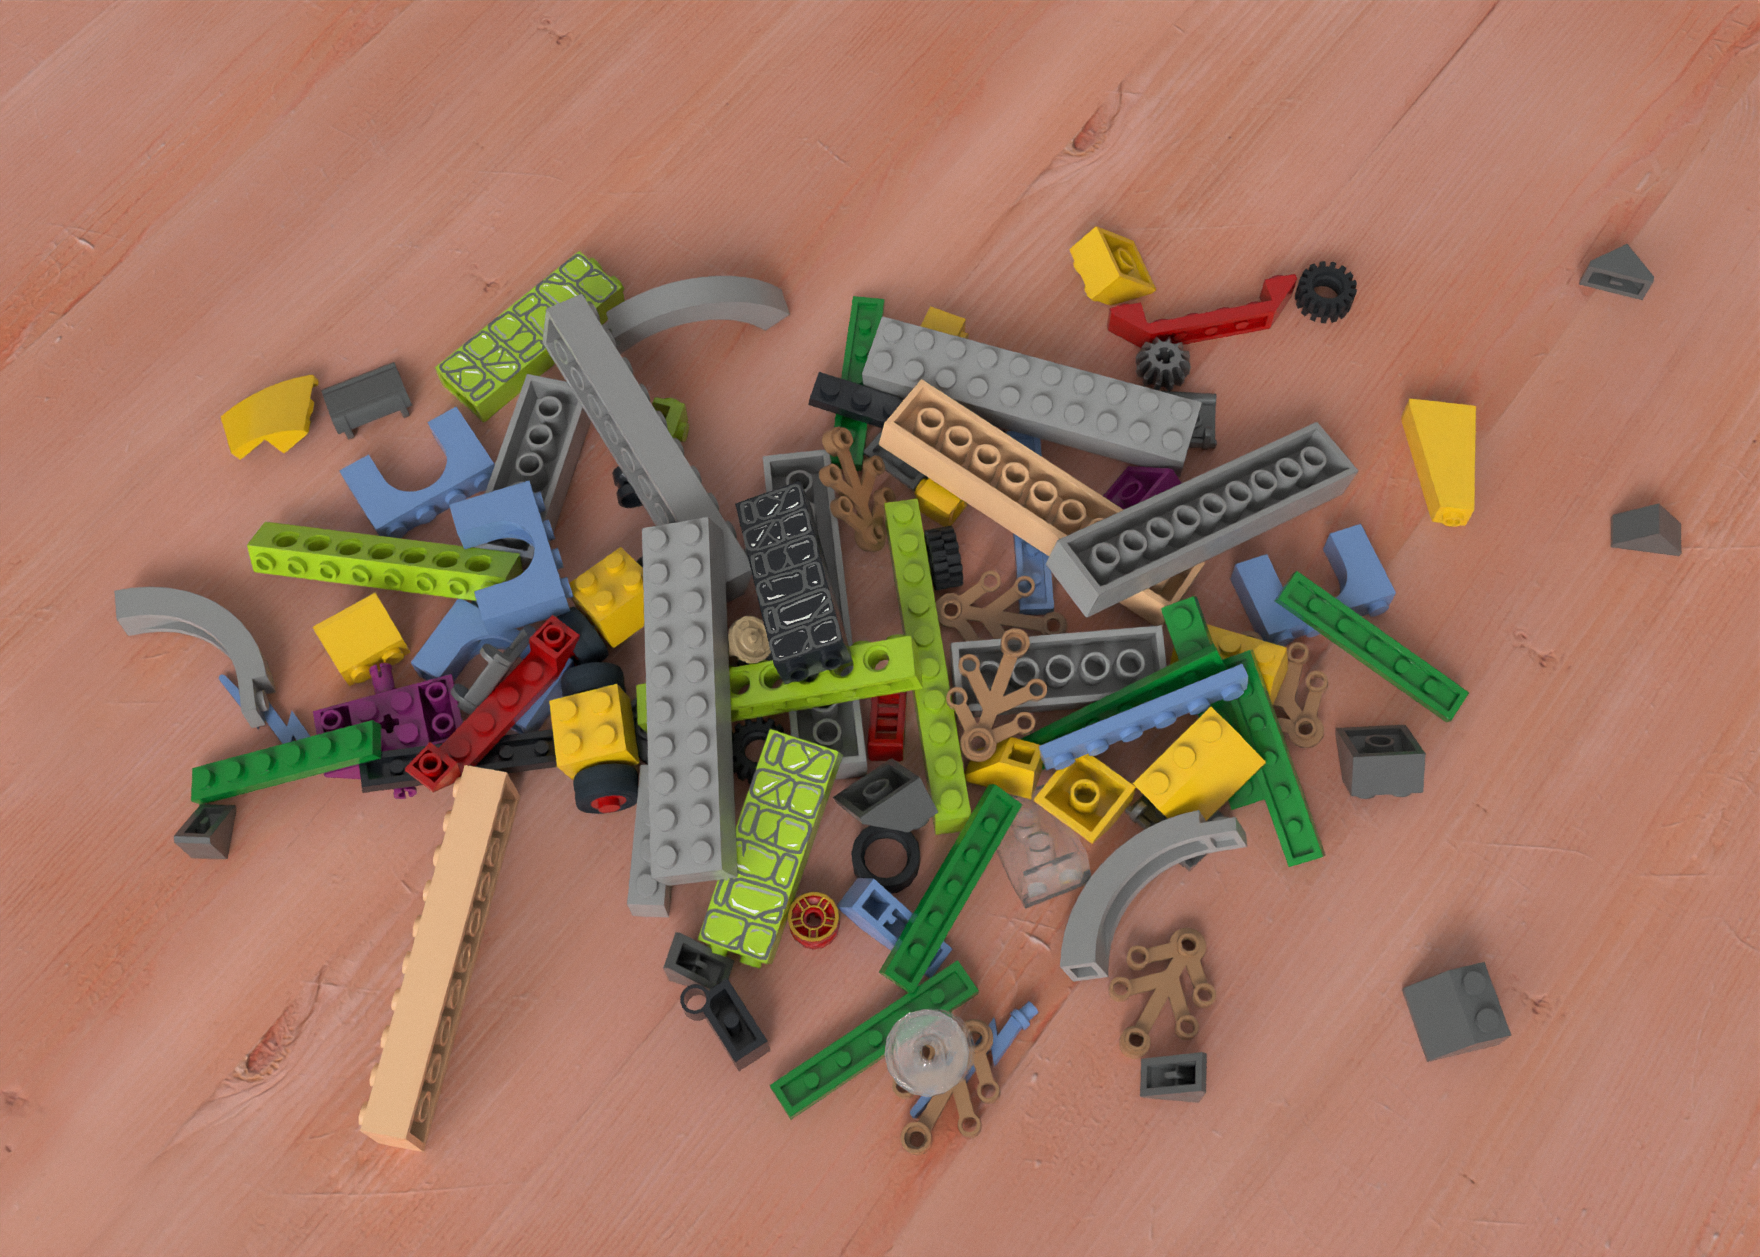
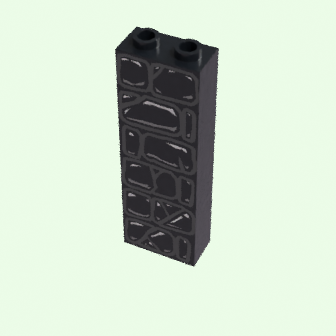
M797 481L735 503L773 664L783 683L786 685L791 682H799L809 676L826 670L837 669L843 664L852 662V655L812 508L801 482Z

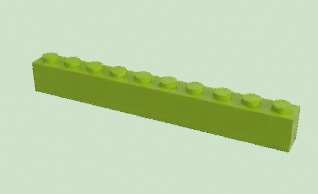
M918 498L884 503L885 526L903 635L912 636L920 653L923 688L912 690L928 793L938 810V813L932 816L935 835L961 832L971 816V809L954 710L946 703V696L950 686Z

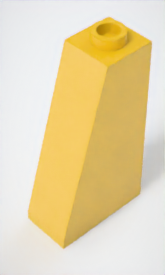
M1409 398L1402 413L1401 421L1431 521L1443 523L1449 527L1466 526L1474 512L1476 406Z

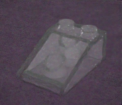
M1045 785L1036 787L1031 800L1016 795L1013 796L1023 805L996 850L1011 885L1025 909L1082 887L1091 878L1087 851L1075 832L1034 802V798Z

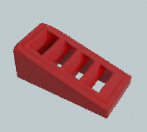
M907 691L871 698L867 744L869 760L888 761L892 758L897 762L903 761ZM879 704H899V707H879ZM878 717L898 718V720H896V719H878ZM877 731H897V733H877Z

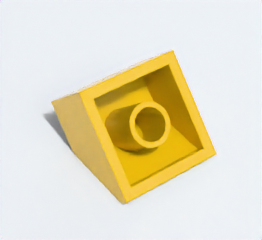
M1096 226L1069 249L1074 259L1073 266L1084 281L1085 293L1095 302L1098 301L1112 306L1152 294L1156 291L1155 285L1133 240Z
M376 592L312 627L349 687L355 683H362L370 679L369 669L373 665H377L379 671L381 669L380 663H388L393 666L399 663L404 656L411 653Z
M1086 754L1076 758L1072 765L1057 770L1034 798V802L1093 844L1114 825L1133 800L1136 787L1094 756Z

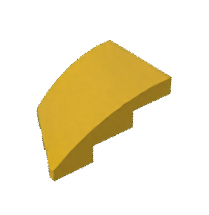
M306 375L282 381L247 397L221 415L230 452L241 460L266 440L283 454L286 453L309 432L310 416L314 408V402L310 397L312 388L318 386L319 380L314 375Z

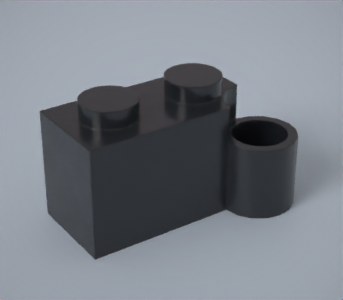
M728 978L710 990H707L702 985L692 984L682 991L680 1003L685 1015L694 1021L707 1020L738 1071H741L771 1051L767 1039ZM702 995L706 998V1003L701 1009L691 1010L687 1008V1003L693 996Z

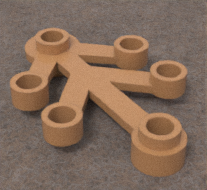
M835 427L823 434L822 444L828 454L839 457L847 483L842 480L841 470L835 464H829L820 469V481L823 485L831 487L841 495V497L832 500L830 503V510L833 516L837 519H842L855 530V541L863 551L877 552L885 545V531L882 527L885 516L884 503L896 501L893 490L889 487H884L874 492L875 504L872 513L868 506L875 478L884 473L885 464L877 455L864 460V471L860 481L849 451L853 443L852 434L846 428ZM853 506L856 508L858 515L852 512Z
M995 571L983 573L980 581L962 595L948 593L941 596L936 602L939 623L945 627H956L966 642L985 640L977 636L967 620L982 622L994 639H1002L1006 632L1001 625L1040 631L1042 635L1063 634L1067 631L1066 619L1057 612H1050L1044 617L1004 611L1022 597L1026 598L1034 593L1035 583L1028 576L1019 577L1015 581L1014 587L985 608L970 605L986 592H995L1000 588L1001 578ZM987 576H994L997 579V584L994 587L989 588L985 586L984 580ZM1028 581L1031 584L1030 591L1027 593L1020 592L1018 589L1019 583ZM955 604L958 607L957 614L948 616L945 613L946 606ZM1057 620L1060 623L1059 630L1056 632L1049 631L1047 629L1048 621Z
M1009 629L1002 636L1000 647L1004 654L990 691L979 670V659L975 655L966 654L959 660L958 670L963 676L967 677L983 710L979 723L977 724L966 704L968 695L963 688H951L947 693L946 703L951 709L955 710L965 731L960 742L961 750L972 761L982 762L989 759L994 754L997 743L1016 734H1029L1035 727L1033 715L1029 712H1020L1016 715L1014 721L992 729L997 715L1030 700L1033 702L1041 701L1047 693V685L1043 680L1032 679L1025 687L1004 696L1017 658L1023 657L1030 645L1027 633L1021 629ZM1010 640H1018L1021 648L1017 651H1012L1008 647ZM966 660H972L976 668L968 672L964 670L962 663ZM1037 684L1041 686L1043 693L1040 696L1032 695L1029 690L1031 685ZM953 693H960L964 701L959 705L953 704L950 696ZM1019 718H1028L1031 726L1028 729H1021L1017 723ZM981 738L985 742L984 749L975 750L971 744L972 740Z
M1245 631L1241 633L1242 635L1263 640L1262 637L1254 631ZM1296 642L1291 644L1287 650L1289 659L1288 671L1273 706L1283 708L1289 719L1277 717L1282 733L1289 734L1290 740L1296 746L1311 748L1316 746L1324 735L1323 723L1317 717L1322 693L1328 688V679L1321 671H1313L1307 676L1306 684L1309 693L1302 712L1295 701L1303 664L1309 659V651L1305 644ZM1296 649H1301L1305 652V655L1301 659H1295L1291 656L1292 652ZM1313 678H1321L1324 684L1319 688L1313 687L1310 684ZM1304 724H1308L1313 728L1312 732L1308 735H1303L1299 732V728Z
M1181 928L1174 932L1170 942L1151 948L1136 945L1129 949L1126 962L1131 969L1138 971L1144 969L1148 963L1172 959L1166 971L1130 980L1124 977H1116L1111 981L1108 989L1109 995L1117 1002L1126 1001L1132 995L1155 990L1136 1025L1126 1028L1120 1037L1119 1047L1126 1057L1139 1059L1147 1053L1151 1044L1148 1033L1168 998L1176 1020V1035L1182 1040H1191L1196 1036L1199 1024L1193 1016H1190L1179 981L1185 966L1194 987L1192 993L1194 1004L1200 1008H1208L1216 999V991L1213 986L1207 983L1200 962L1206 952V941L1197 930ZM1184 940L1191 941L1194 944V950L1186 951L1183 949L1181 942ZM1136 952L1141 953L1145 961L1140 964L1135 963L1131 955ZM1123 984L1127 988V993L1124 995L1116 994L1113 988L1114 985ZM1206 990L1210 994L1211 999L1207 1002L1201 1001L1197 995L1198 991ZM1182 1022H1189L1193 1026V1032L1190 1034L1184 1033L1180 1028V1024ZM1131 1035L1140 1036L1143 1042L1142 1045L1139 1047L1131 1045L1129 1042Z
M978 1019L967 1020L959 1026L955 1036L930 1043L926 1041L917 1042L912 1048V1057L921 1066L930 1065L936 1056L957 1052V1054L948 1066L912 1076L901 1074L894 1079L892 1084L893 1091L901 1099H909L918 1090L938 1085L919 1121L907 1124L901 1132L902 1146L910 1154L922 1155L931 1148L933 1142L931 1131L952 1094H954L960 1117L958 1129L961 1134L967 1138H974L981 1132L982 1123L974 1113L964 1072L971 1060H973L980 1082L977 1087V1094L980 1100L985 1104H993L1000 1098V1087L993 1080L987 1058V1053L993 1045V1033L984 1021ZM972 1033H978L982 1036L981 1042L976 1046L968 1043V1037ZM922 1047L930 1049V1056L925 1060L917 1058V1051ZM903 1080L911 1082V1089L907 1093H900L898 1091V1084ZM986 1085H992L996 1088V1093L991 1098H985L982 1095V1089ZM967 1119H974L977 1122L976 1129L972 1132H966L963 1129V1123ZM915 1133H922L925 1138L924 1143L919 1147L911 1144V1138Z

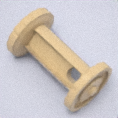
M745 616L736 620L730 627L728 634L729 665L737 667L739 659L750 664L758 663L769 656L771 651L763 621L754 616Z

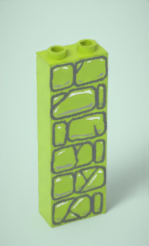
M578 251L438 364L435 369L441 384L483 423L486 422L521 392L527 374L541 376L555 364L542 343L546 309L582 294L588 304L595 306L600 317V323L603 325L608 321L606 312L625 301L622 283L615 276L609 277L603 272L601 265L594 258L588 259Z
M772 729L769 730L736 826L738 877L717 881L697 939L707 943L706 946L712 949V953L725 957L728 951L741 955L739 962L759 969L762 963L773 964L788 920L790 905L794 902L843 757L839 751Z

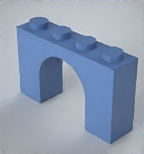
M457 407L427 422L435 440L447 457L443 474L431 486L419 491L398 490L385 481L369 455L339 470L378 536L402 538L408 531L421 524L431 522L438 514L449 509V504L465 500L479 491L487 489L495 464Z
M530 481L449 504L457 534L464 549L502 538L521 539L535 549L531 564L521 575L512 580L474 591L481 618L489 636L570 611L567 599L573 597L568 578H560L558 569L564 568L558 548L551 549L549 541L554 540L555 536L549 519L543 521L540 514L546 511L541 492L534 493Z
M1358 524L1330 533L1323 550L1339 581L1340 594L1336 599L1360 616L1369 614L1370 617H1374L1386 612L1396 592L1362 525ZM1267 554L1235 564L1230 580L1254 631L1262 637L1263 641L1284 647L1293 642L1295 638L1304 635L1310 638L1320 634L1274 601L1283 586Z
M457 599L411 661V664L418 676L426 681L452 674L455 681L468 662L480 654V649L484 644H490L496 649L506 650L520 631L516 628L489 636L482 621L477 601L469 603L463 599ZM530 644L519 656L522 660L531 652ZM573 657L568 659L559 678L511 728L512 730L520 734L536 732L541 728L551 713L549 701L562 698L561 676L570 668L575 667Z

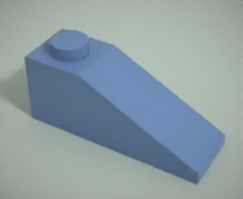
M857 878L837 904V908L851 921L889 950H892L913 914L872 878ZM944 941L924 974L928 978L935 974L952 950Z

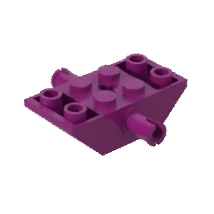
M380 663V672H378L377 665H373L369 669L375 692L374 695L313 711L317 735L371 720L381 724V751L427 746L429 742L434 745L443 744L463 723L460 708L457 707L459 702L451 694V689L455 685L452 674L395 689L392 665L388 663ZM359 764L324 773L326 778L361 779ZM415 786L394 789V798L406 799L405 791H408L409 797H413L417 794V789Z

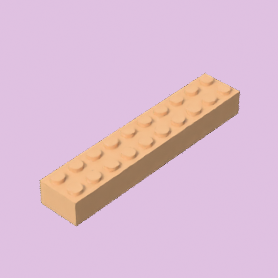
M922 379L884 423L879 441L881 447L1047 556H1050L1057 540L1123 511L1119 506ZM1201 562L1119 603L1154 626L1162 625L1163 627L1166 622L1161 608L1181 601L1205 562Z
M467 765L464 766L462 776L458 777L454 783L453 797L455 801L452 811L448 810L444 817L443 830L445 835L442 845H438L434 852L433 865L435 870L432 880H428L424 887L423 901L425 905L422 916L418 915L414 922L413 937L415 940L412 951H408L403 960L402 972L405 975L402 986L397 988L393 995L392 1010L394 1014L390 1025L384 1028L382 1033L381 1048L384 1049L380 1063L374 1065L370 1075V1086H372L368 1102L363 1103L359 1114L360 1131L379 1144L424 1152L520 800V795L507 772Z

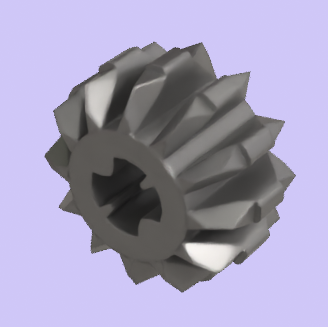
M1156 336L1152 344L1144 343L1135 361L1137 377L1143 378L1144 387L1153 384L1155 390L1165 387L1168 391H1171L1174 385L1181 387L1191 368L1189 351H1182V342L1172 344L1170 336L1165 342H1162Z

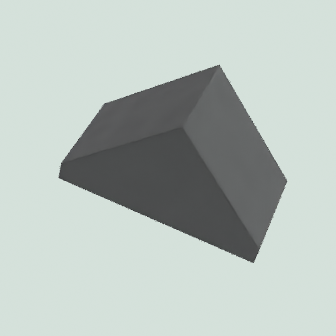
M1626 244L1591 260L1580 279L1579 285L1643 300L1654 282V276L1629 245Z
M1660 504L1614 514L1611 517V547L1680 556L1682 553L1681 523Z
M200 804L174 835V843L191 858L228 859L236 816V805Z
M675 932L663 969L671 982L685 986L699 984L710 990L725 979H729L734 960L727 956L712 953L711 948L682 933Z
M1198 1052L1141 1059L1140 1097L1199 1103L1206 1094L1207 1054Z

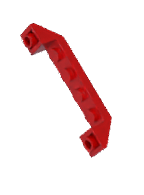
M1296 274L1285 276L1275 275L1265 279L1259 297L1261 302L1254 301L1244 306L1233 308L1222 307L1215 311L1201 314L1190 313L1184 317L1174 319L1163 318L1152 323H1147L1141 302L1133 304L1122 303L1109 309L1107 328L1109 332L1141 349L1145 342L1152 344L1156 336L1162 342H1165L1170 336L1172 344L1182 342V345L1270 329L1292 297L1297 277Z
M552 615L529 638L531 652L439 748L429 742L405 767V771L433 793L454 784L455 780L462 776L464 766L475 767L559 678L580 638L579 634Z

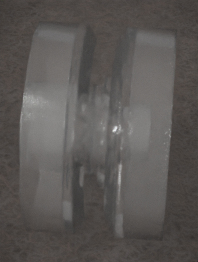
M928 1008L908 1013L894 1024L886 1039L884 1055L888 1071L900 1087L911 1094L930 1097L946 1093L965 1080L973 1066L975 1046L972 1033L961 1018L948 1010ZM925 1045H931L935 1049V1056L931 1060L926 1059L923 1055L922 1050Z

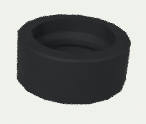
M870 825L863 829L855 839L851 855L854 874L857 878L875 879L890 894L899 893L910 886L918 875L920 850L918 841L911 831L903 832ZM888 838L896 840L906 850L908 858L906 866L901 873L894 877H878L871 873L865 864L864 857L867 848L871 843L879 839Z

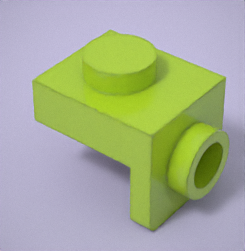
M654 397L652 405L655 411H660L665 417L667 430L672 438L685 442L689 432L685 404L674 398L662 399Z

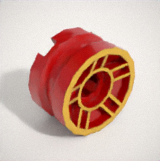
M819 892L805 893L797 897L790 905L788 912L790 933L794 940L803 945V947L812 950L821 949L831 944L837 937L840 928L838 908L827 895ZM814 914L815 918L821 920L819 925L810 926L808 924L810 915Z

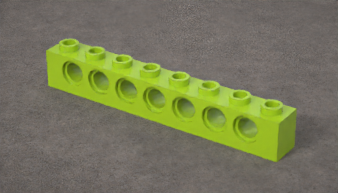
M264 522L247 544L253 571L256 573L477 601L474 591L512 580L523 573L520 553L473 547L464 549L463 546L273 522Z
M903 634L891 635L886 640L877 642L857 641L849 646L853 659L852 662L843 664L837 669L820 672L817 678L811 682H806V678L802 681L791 682L786 685L782 683L777 688H772V686L781 677L774 667L773 660L768 661L764 659L758 663H749V665L738 667L729 665L731 722L922 689L923 682L919 648L911 635L906 636ZM889 660L884 668L875 670L879 662ZM854 666L848 675L840 676L846 667ZM646 683L636 685L638 725L647 733ZM750 684L745 693L738 694L743 686Z

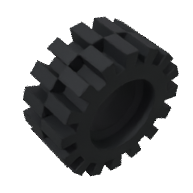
M1321 261L1318 268L1314 263L1310 265L1309 270L1305 269L1296 289L1295 300H1297L1296 306L1298 309L1303 307L1301 313L1304 316L1310 313V320L1314 322L1317 317H1320L1321 323H1326L1328 318L1333 323L1337 322L1338 317L1344 318L1346 313L1350 311L1357 292L1356 280L1352 281L1354 275L1351 271L1345 274L1346 267L1343 265L1337 269L1335 268V262H1331L1328 267L1325 261ZM1319 286L1329 287L1338 296L1335 298H1324L1318 295L1314 288Z
M952 525L925 530L924 538L934 589L942 590L963 586L961 555Z
M763 716L757 717V722L745 719L746 725L742 726L738 723L734 726L736 732H732L733 773H737L741 781H744L745 778L748 779L749 784L752 782L758 762H753L746 757V747L755 740L766 741L770 729L784 733V728L780 724L776 726L775 721L771 718L764 722Z

